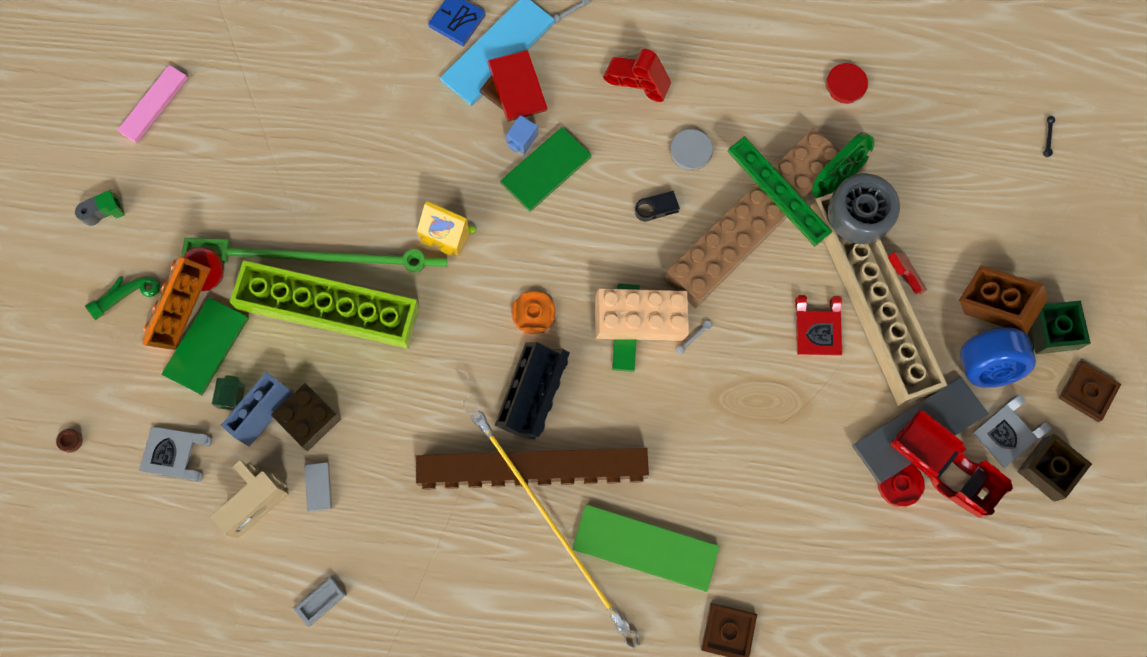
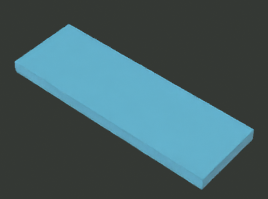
M519 0L440 77L441 82L472 106L482 96L479 91L491 76L487 63L488 60L528 50L555 23V19L531 0Z

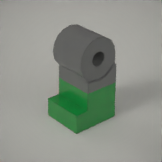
M110 190L85 200L75 208L76 217L88 226L96 225L101 219L113 215L116 219L125 215L118 197Z

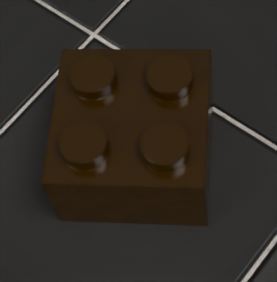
M306 383L271 414L306 451H309L341 420Z
M1054 433L1042 438L1017 472L1055 502L1068 497L1092 463Z

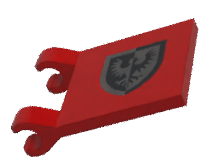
M798 295L795 299L797 355L841 356L842 297L833 296L830 299L831 311H806L807 297L805 295Z

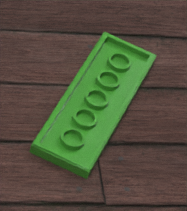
M585 505L572 550L707 592L719 546Z

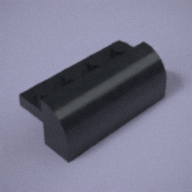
M525 342L494 426L527 439L535 440L536 437H540L545 428L548 412L553 406V398L560 387L562 373L568 365L570 352L565 349H550L538 342Z

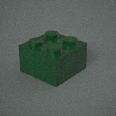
M1081 300L1045 304L1030 328L1036 354L1080 350L1091 344Z

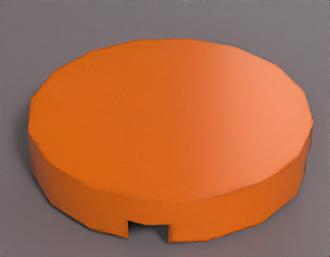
M535 290L524 292L513 303V322L524 333L532 335L541 334L554 323L556 315L555 305L543 292Z

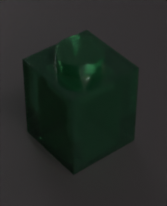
M226 375L225 379L217 378L212 405L217 409L233 411L243 399L245 384L236 376Z

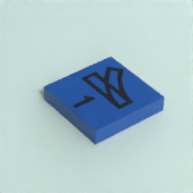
M445 0L428 25L429 28L464 47L486 15L484 10L466 0Z

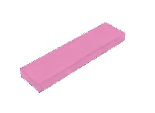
M168 65L118 128V132L138 143L187 81L188 77Z

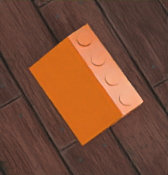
M179 255L171 265V273L168 280L162 285V293L152 308L153 314L150 321L144 326L142 344L146 346L176 350L211 270L209 267Z

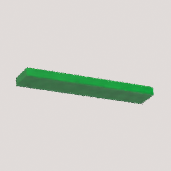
M745 136L728 148L727 152L814 247L831 235L833 231Z

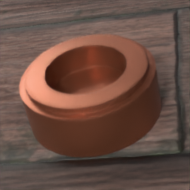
M73 429L61 431L56 438L57 447L67 453L77 451L83 442L81 434Z

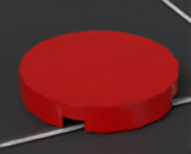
M838 64L828 74L826 88L834 100L850 104L864 96L868 89V78L866 73L854 64Z
M205 247L193 248L185 253L183 257L211 268L201 291H210L220 284L224 276V263L219 254Z
M910 464L878 484V490L881 497L887 503L896 507H907L915 504L921 498L925 490L924 478L921 471Z

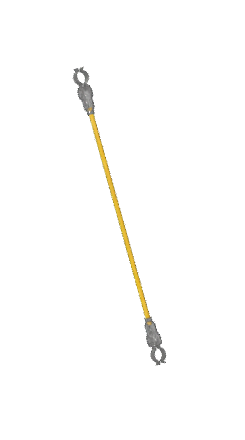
M477 411L474 415L472 413L473 423L493 442L607 607V611L615 623L617 631L622 635L628 631L630 632L631 627L628 621L610 605L495 439L492 429L487 423L486 416L481 411Z

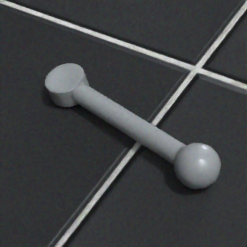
M582 0V2L565 12L555 14L553 16L555 22H559L561 18L578 8L587 6L591 1Z
M705 321L702 328L682 345L676 347L677 353H683L685 347L702 332L712 327V323Z

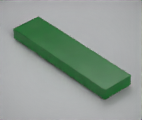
M618 283L617 289L640 290V285ZM614 339L612 370L635 371L637 339Z

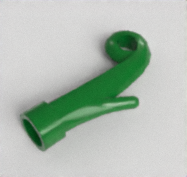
M119 276L114 285L96 301L89 302L85 307L91 316L97 320L105 315L104 312L139 288L144 296H155L160 290L159 281L151 276H143L121 285L123 277ZM148 284L153 285L150 290H146V286Z

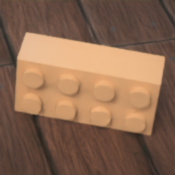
M598 289L595 295L596 339L683 341L689 335L687 291Z

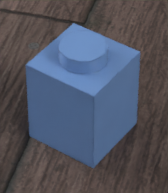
M520 115L506 134L508 147L514 152L519 151L525 154L538 136V126Z

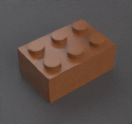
M980 265L960 297L959 303L965 315L1002 327L1016 328L1027 335L1048 297L1042 283Z

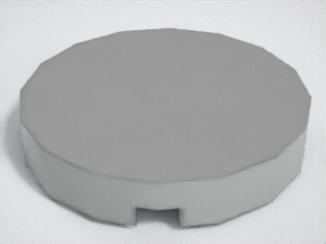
M697 129L683 130L674 137L671 143V157L673 162L682 169L698 170L708 164L712 156L713 145L705 133Z

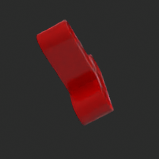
M641 49L637 59L611 58L603 76L604 80L611 85L643 89L647 97L655 102L664 101L671 85V80L657 54L649 49Z

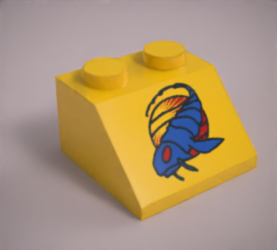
M426 201L417 230L420 241L429 247H432V245L439 247L447 255L454 254L459 256L470 235L467 219Z

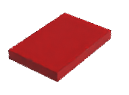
M528 50L488 60L487 63L507 122L518 119L520 115L527 117L548 110Z

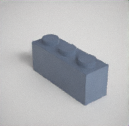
M265 372L220 426L234 438L250 447L273 419L271 414L293 392L268 372Z

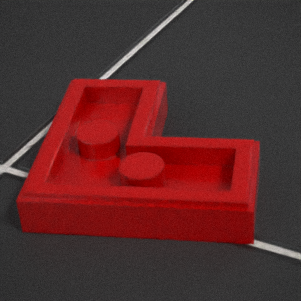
M894 252L888 256L897 274L904 275L915 294H922L927 291V288L905 253Z

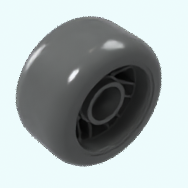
M868 173L856 174L845 179L833 193L828 205L829 221L835 232L843 239L856 244H869L883 238L895 225L900 213L899 197L893 186L882 177Z

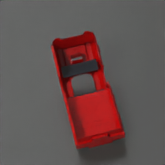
M919 409L890 444L892 448L929 476L933 487L940 494L978 518H986L993 515L995 512L994 508L999 501L1013 489L1012 480L988 461L974 463L969 460L963 453L966 451L964 443L923 410ZM952 462L971 476L960 492L953 491L939 479ZM981 490L987 492L983 499L977 496Z

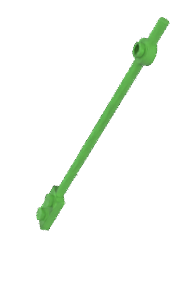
M184 238L182 250L183 257L187 251L193 248H209L220 255L223 263H228L229 256L397 264L404 265L406 270L412 273L420 272L425 266L447 267L448 262L447 258L424 257L423 253L416 249L407 251L404 256L234 248L230 247L231 243L229 240ZM413 260L419 261L416 265H412L411 262Z

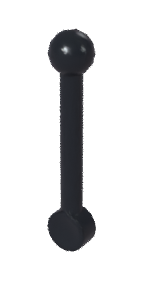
M1054 116L1047 118L1046 149L1043 151L1045 157H1050L1053 154L1051 139L1053 123L1056 120Z

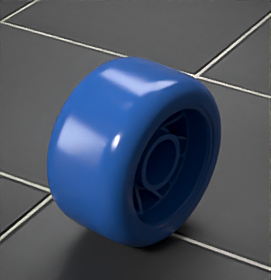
M1011 327L995 328L979 333L970 338L960 351V359L968 381L982 388H995L1015 383L1028 376L1036 365V357L1028 336L1023 331Z

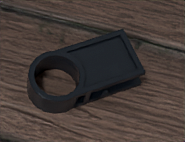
M674 190L640 199L635 206L636 217L640 221L648 222L679 213L680 207ZM642 204H648L653 208L654 212L649 216H644L639 213L638 207Z

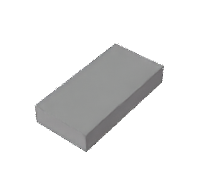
M329 463L304 465L307 511L332 509Z
M330 577L293 609L307 627H310L346 596V593L334 578Z

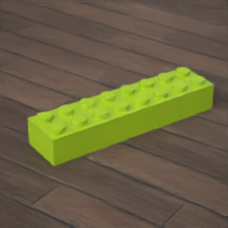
M245 260L242 262L230 299V303L237 310L406 349L409 348L420 309L416 299Z

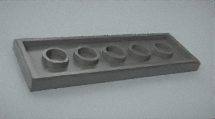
M962 377L852 445L878 484L912 464L892 448L890 444L919 409L929 414L940 425L952 432L954 436L989 414Z

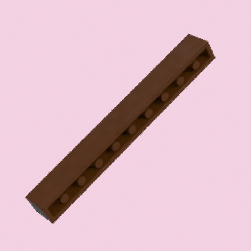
M648 448L505 452L527 485L529 482H538V486L552 485L551 482L561 481V485H574L575 481H584V484H597L598 480H607L608 484L621 483V479H630V483H641L649 476ZM500 453L416 455V484L422 486L423 490H433L438 485H445V489H458L459 485H468V488H482V484H491V487L498 488L505 487V483H515L516 487H523Z

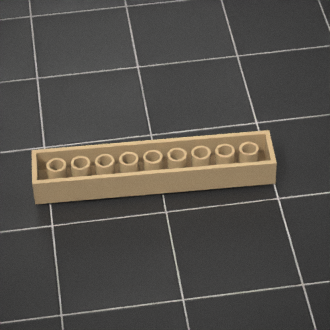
M833 193L816 198L811 205L812 210L833 231L831 235L824 239V242L897 405L905 404L946 387L947 383L895 270L888 259L881 240L869 244H856L843 239L835 232L828 217V205Z

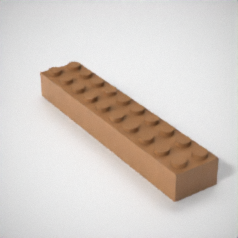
M813 128L774 168L805 201L812 194L813 184L818 174L840 150ZM755 184L666 271L664 280L676 291H687V301L696 309L787 216Z

